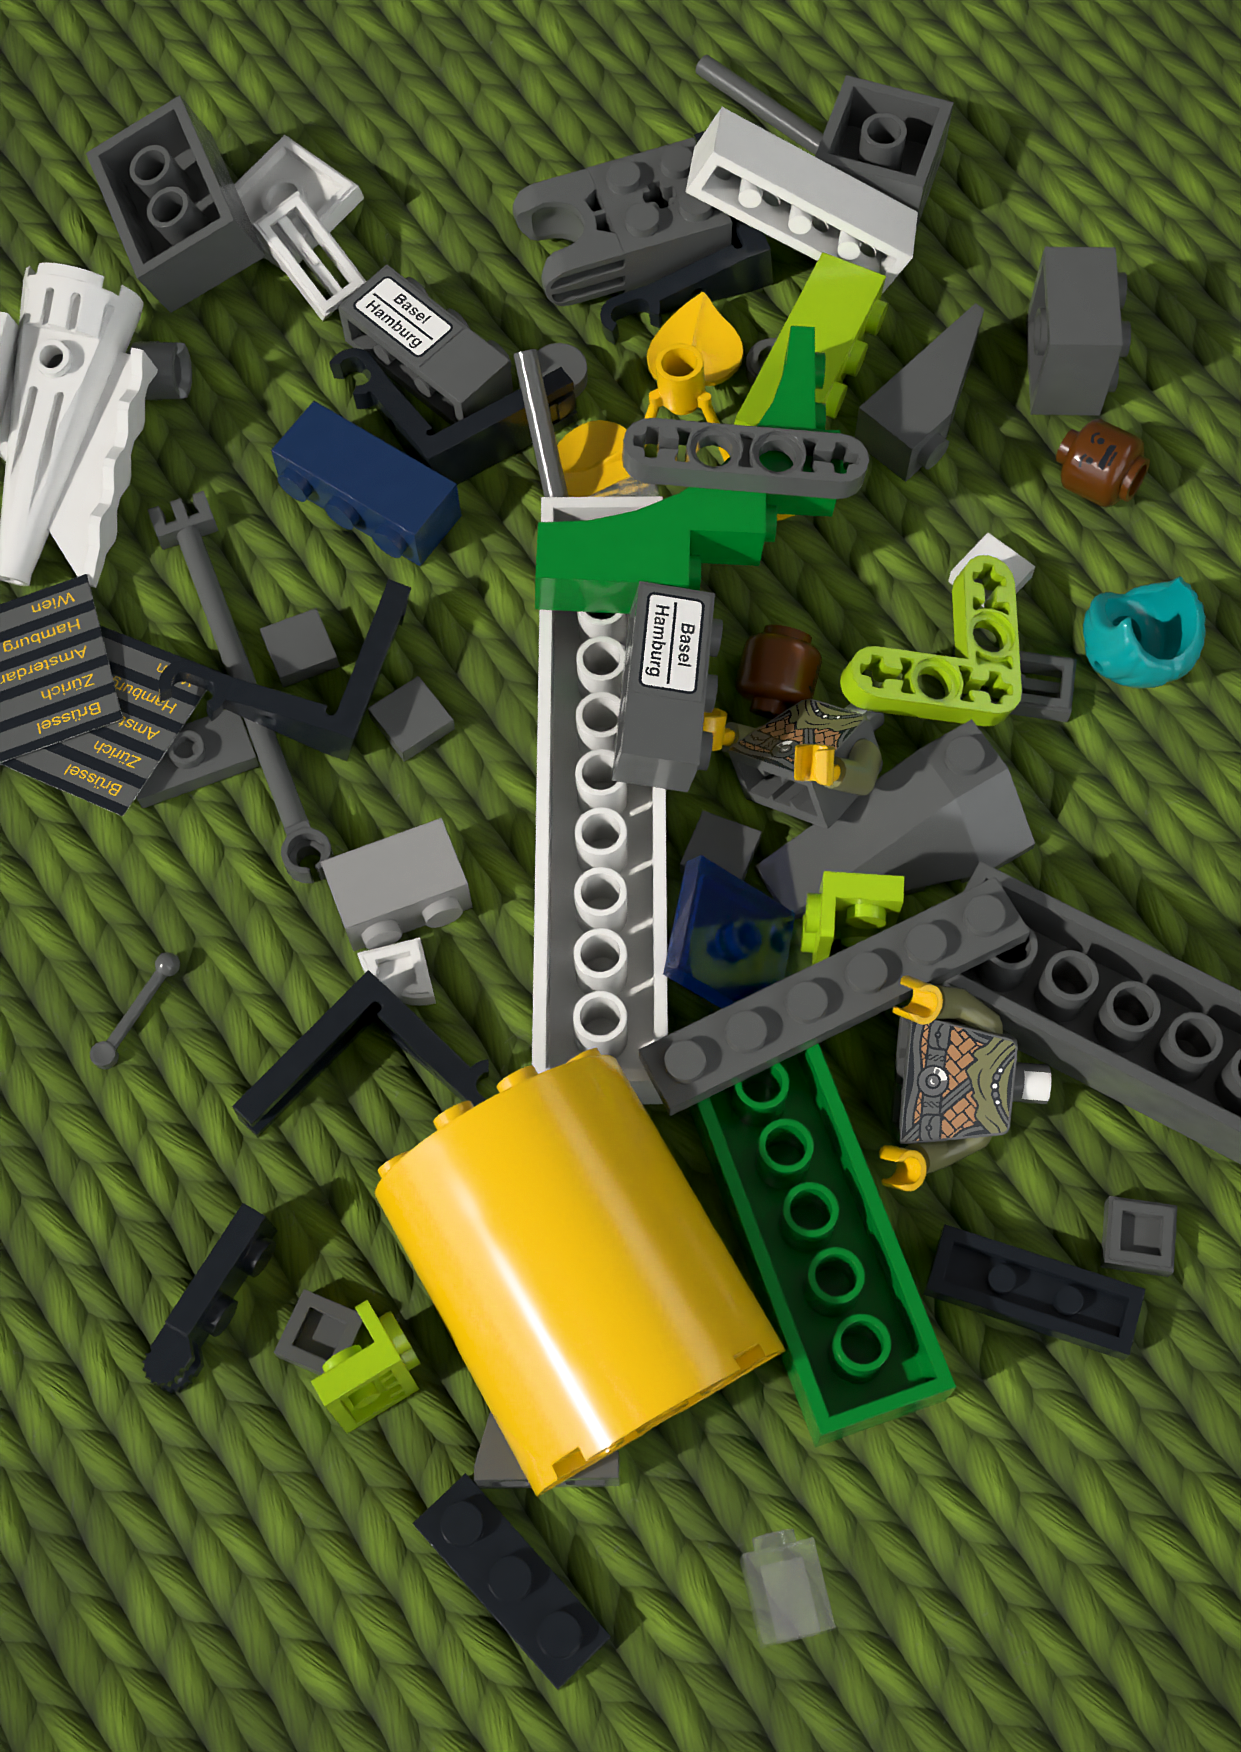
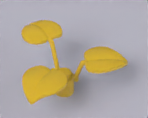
M704 292L695 296L676 311L660 328L650 343L647 352V364L653 378L657 380L658 389L649 393V406L644 419L656 418L659 408L662 406L677 415L690 414L699 407L702 409L707 422L719 423L712 406L711 394L706 391L705 386H715L723 383L738 371L743 360V344L735 328L717 311ZM596 420L574 428L563 437L557 446L568 497H628L640 488L644 482L637 481L631 477L623 467L622 450L626 428L615 422ZM718 447L723 460L726 461L730 455L726 450ZM777 514V521L795 515Z

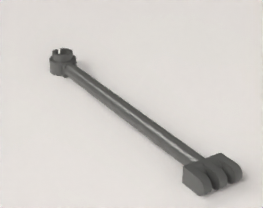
M204 491L192 494L194 507L198 513L190 516L187 515L181 498L170 501L176 520L166 523L165 515L159 505L147 509L162 550L180 545L227 675L257 684L202 536L218 531ZM243 717L287 836L281 846V857L287 873L294 880L301 883H314L310 868L300 867V862L306 856L316 855L320 857V861L315 865V869L320 880H323L326 876L320 862L334 857L328 837L321 831L310 827L275 731Z

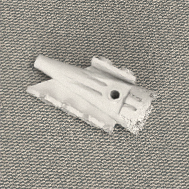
M39 263L37 273H35L31 266L27 267L23 279L19 326L8 313L0 312V457L6 461L0 519V580L20 586L30 585L32 573L49 533H51L77 577L87 574L90 587L96 588L106 554L116 540L117 509L120 497L130 484L131 453L134 441L143 430L145 423V396L149 383L158 371L144 350L131 348V354L126 353L141 317L144 305L142 299L123 285L121 286L119 296L102 288L104 276L74 266L58 263Z

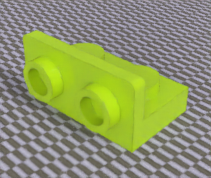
M823 871L819 893H807L805 914L803 913L801 952L812 953V965L829 957L833 939H841L842 945L851 947L896 925L904 899V876Z
M368 1300L357 1305L355 1308L373 1338L374 1343L363 1350L360 1345H353L341 1350L324 1363L322 1368L325 1373L311 1380L323 1405L347 1434L420 1390L409 1370L421 1363L390 1310L378 1318Z

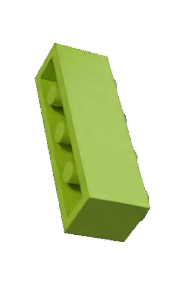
M822 252L741 406L734 425L757 426L772 404L782 378L791 326L815 327V352H825L826 356L823 389H815V402L825 403L826 416L835 419L847 391V385L842 383L847 374L853 377L857 376L868 349V344L863 341L867 333L876 336L884 321L889 303L880 299L886 276Z

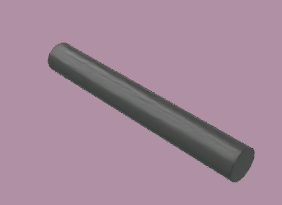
M704 55L700 59L695 70L697 75L816 155L823 137L821 131L711 56Z
M531 349L515 353L514 360L544 497H568L537 350Z

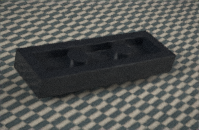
M945 1224L940 1233L923 1295L1125 1360L1130 1355L1146 1289Z
M466 1473L412 1523L558 1691L611 1639L607 1631Z

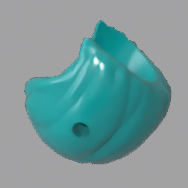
M1181 576L1168 582L1139 586L1125 594L1101 593L1091 601L1090 608L1086 611L1084 617L1083 637L1088 661L1092 668L1103 677L1130 688H1155L1167 682L1178 680L1192 670L1204 646L1206 635L1204 605L1198 600L1197 593L1192 590L1191 585L1186 583Z

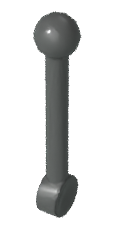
M165 952L156 958V971L107 1041H100L91 1048L90 1059L98 1068L110 1069L117 1063L119 1059L117 1048L166 977L174 976L179 971L180 960L177 955Z

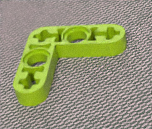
M978 555L969 560L953 581L952 601L955 657L879 646L865 647L855 654L841 674L840 684L847 700L857 708L880 713L962 724L972 719L977 726H995L1003 722L1019 704L1022 694L1016 590L1013 573L1008 566L998 558L989 555ZM976 578L981 579V580H982V584H980V583H978V582H974L975 579H976ZM984 589L993 591L985 601ZM984 603V609H979ZM983 628L993 633L999 641V651L990 652L981 648L974 640L973 629ZM865 669L872 671L874 680L883 682L879 688L872 686L871 677L862 675ZM902 673V679L896 680L897 676ZM928 674L938 679L944 687L945 698L933 699L925 695L918 686V676ZM984 685L988 687L989 693L979 690ZM962 693L967 694L962 700L960 699ZM990 696L999 698V701L996 704L991 703Z

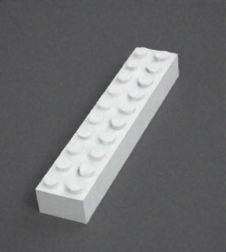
M663 496L541 497V522L587 521L631 512L663 500ZM540 610L532 1065L539 1074L567 1063L586 1050L598 1048L601 1055H610L616 1058L642 1104H663L639 1059V1049L668 1035L666 789L611 781L629 614Z

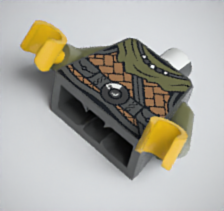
M814 699L801 700L771 721L757 728L734 722L726 724L727 713L717 708H714L712 713H704L703 731L713 733L712 751L722 749L724 752L729 753L747 800L829 829L859 795H868L874 790L877 776L882 770L883 760L874 732L884 724V714L857 708L852 703L845 708H840Z
M906 975L901 978L900 984L913 989L912 1000L907 1006L901 1005V1008L893 1006L892 1010L894 1014L900 1016L889 1129L900 1144L909 1145L905 1148L884 1145L880 1148L879 1157L897 1162V1168L892 1177L881 1180L883 1186L903 1191H914L920 1187L926 1175L944 1169L987 1147L992 1136L1007 1134L1010 1129L1012 1102L1047 1104L1051 1091V1070L1048 1064L1016 1062L1018 1051L1017 1039L1003 1030L999 1014L966 989L933 985Z

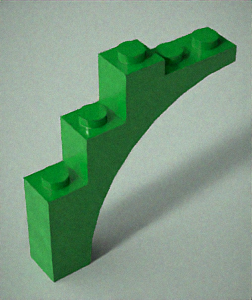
M790 327L782 378L772 404L757 427L840 433V430H825L826 404L815 402V389H823L826 366L825 352H815V327ZM768 451L759 457L762 465L771 471L783 472L793 466V461L790 457L780 451ZM806 456L803 472H811L812 456ZM729 457L722 465L728 463L731 457ZM833 459L831 461L834 465L835 473H846L847 470L844 469L842 460ZM688 487L678 494L631 512L587 521L538 522L535 609L629 614L639 581L700 591L701 563L759 566L764 542H775L777 514L832 517L837 499Z

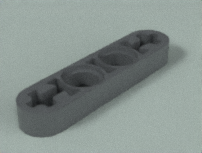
M646 418L634 422L626 430L622 450L623 467L627 473L637 481L648 484L829 499H843L856 494L863 485L869 463L868 451L862 442L853 436L845 434L662 418ZM645 444L657 445L658 453L656 458L645 457ZM679 445L686 446L684 462L677 461ZM714 445L726 450L731 459L722 466L712 467L701 462L696 453L705 446ZM768 451H780L790 457L793 461V466L783 472L771 471L762 465L759 457ZM806 456H812L811 472H803ZM833 459L842 460L844 469L847 470L846 473H835L834 465L831 461Z

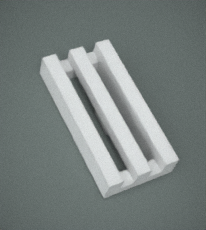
M298 191L253 223L252 230L322 321L331 316L338 309V305L367 282ZM292 211L296 213L349 283L343 289L340 287L287 217ZM274 224L279 227L330 294L331 298L327 301L271 227Z

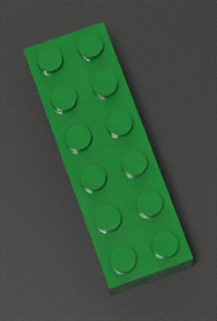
M819 1043L690 1106V1113L764 1312L786 1349L780 1355L815 1448L946 1401L956 1388L955 1382Z

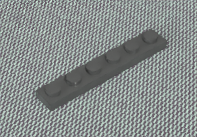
M995 876L640 1048L639 1059L669 1116H672L913 997V989L900 984L903 976L909 975L929 984L938 985L1025 942L1030 931Z

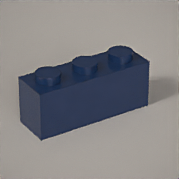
M316 401L311 403L271 450L278 473V483L287 494L301 502H305L308 499L325 509L328 516L339 526L348 530H352L355 527L372 537L375 544L391 557L400 558L403 556L421 566L462 516L456 483Z

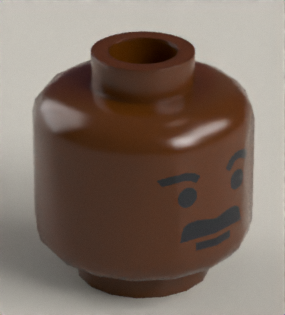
M1101 419L1092 420L1080 432L1071 429L1064 437L1056 454V462L1063 464L1061 469L1062 486L1106 508L1112 507L1120 500L1129 502L1142 484L1150 465V459L1144 457V443L1139 437Z
M771 624L766 625L762 633L753 634L746 640L735 679V688L743 698L751 701L750 712L765 718L774 719L801 700L813 699L822 664V656L817 648L811 645L812 637L809 634L795 628Z

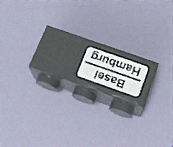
M385 265L338 305L345 341L353 348L367 351L383 372L450 425L513 393L511 360L505 350L492 340L486 342L469 329L468 324L458 312L451 308L445 310L433 301L423 286L414 278L407 277L405 279L390 266Z
M639 581L629 613L611 781L688 792L697 770L707 771L712 752L713 733L703 731L704 713H712L718 688V676L708 674L709 656L717 657L723 631V620L713 618L715 593Z

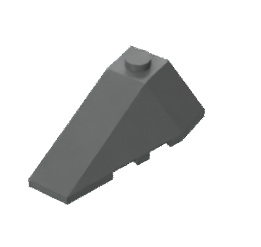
M971 719L920 748L876 779L874 790L868 795H859L829 829L813 824L755 865V872L787 919L793 920L802 918L803 913L805 914L807 893H819L823 871L904 876V895L923 892L925 886L958 879H960V883L969 882L980 861L995 869H999L1032 850L1035 842L1009 768Z

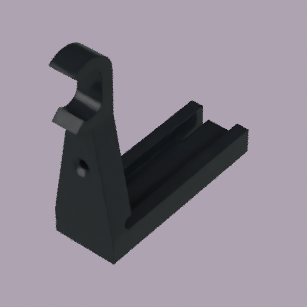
M705 131L694 134L696 144ZM730 216L732 221L731 245L653 283L607 300L600 312L602 328L606 339L615 345L620 337L616 321L638 312L649 314L651 325L661 328V314L679 310L701 292H704L712 302L752 292L774 284L771 248L764 233Z
M359 348L346 349L336 354L330 361L334 378L345 379L350 373L360 372L369 380L367 383L359 386L356 385L353 396L357 409H367L374 406L408 456L457 485L533 444L521 388L433 435L432 427L390 381L367 351ZM562 367L543 376L554 432L578 420V413L575 410L577 409L576 398L573 392L574 383Z
M388 579L335 715H328L326 713L327 705L240 680L184 660L171 663L161 673L158 692L159 700L162 702L170 699L172 687L178 682H187L206 689L213 695L212 699L207 701L206 710L211 721L215 720L226 709L320 752L347 761L399 625L402 626L411 587Z
M368 970L232 1107L239 1121L258 1138L376 1018L383 1022L379 1028L384 1034L453 1092L462 1102L469 1100L474 1107L486 1100L478 1093L476 1087L482 1079L489 1076V1059L479 1061L470 1068L386 985Z

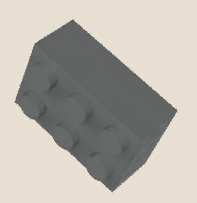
M180 95L86 153L136 278L170 313L265 257L211 132Z

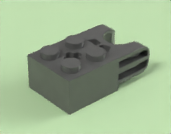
M694 137L536 182L518 193L513 203V215L518 228L530 240L540 241L563 238L574 242L547 257L541 278L542 287L549 301L557 306H569L622 290L623 293L653 283L731 245L732 221L730 216L686 193L694 147L696 146Z

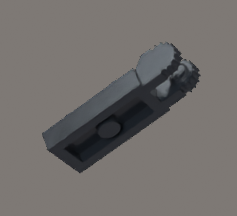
M242 1203L165 1321V1325L150 1346L151 1352L145 1354L147 1357L142 1361L144 1363L142 1370L146 1372L145 1378L151 1379L150 1383L158 1385L163 1391L167 1390L171 1394L174 1391L180 1393L182 1389L187 1390L189 1384H193L192 1378L197 1377L204 1367L202 1345L209 1334L217 1337L225 1330L238 1306V1301L233 1299L248 1275L255 1278L264 1270L275 1251L276 1242L272 1239L278 1230L266 1216L245 1203Z

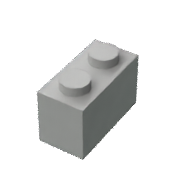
M442 818L320 862L353 952L365 947L371 950L392 945L402 937L403 933L424 925L431 928L445 926L457 920L463 911L473 908L467 880Z

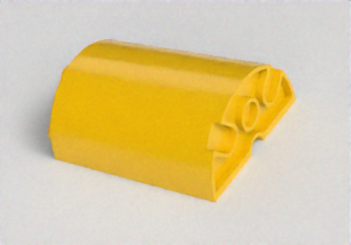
M598 1048L586 1050L567 1063L539 1074L533 1065L526 1066L501 1080L496 1086L499 1093L474 1107L472 1102L468 1100L448 1108L434 1119L433 1123L437 1129L436 1132L424 1139L413 1149L391 1158L379 1167L378 1173L381 1180L375 1189V1196L536 1497L546 1493L641 1437L665 1420L685 1411L786 1351L616 1058L610 1055H601Z

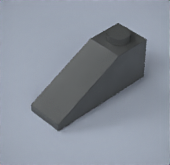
M977 303L970 307L859 407L854 438L862 442L868 453L905 482L920 468H932L942 458L948 448L949 441L947 436L975 351L984 309Z

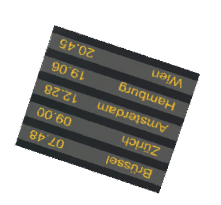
M87 574L0 604V763L123 720Z
M100 625L123 720L9 759L0 764L124 816L207 690L187 682H178L172 687L171 698L160 702L158 695L159 679L163 670L173 662L191 660Z

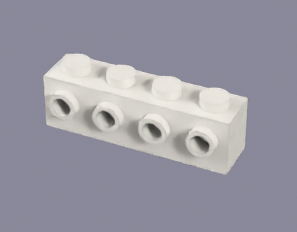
M721 107L694 147L686 193L816 261L819 260L822 252L885 275L883 294L913 258L917 211L724 107Z

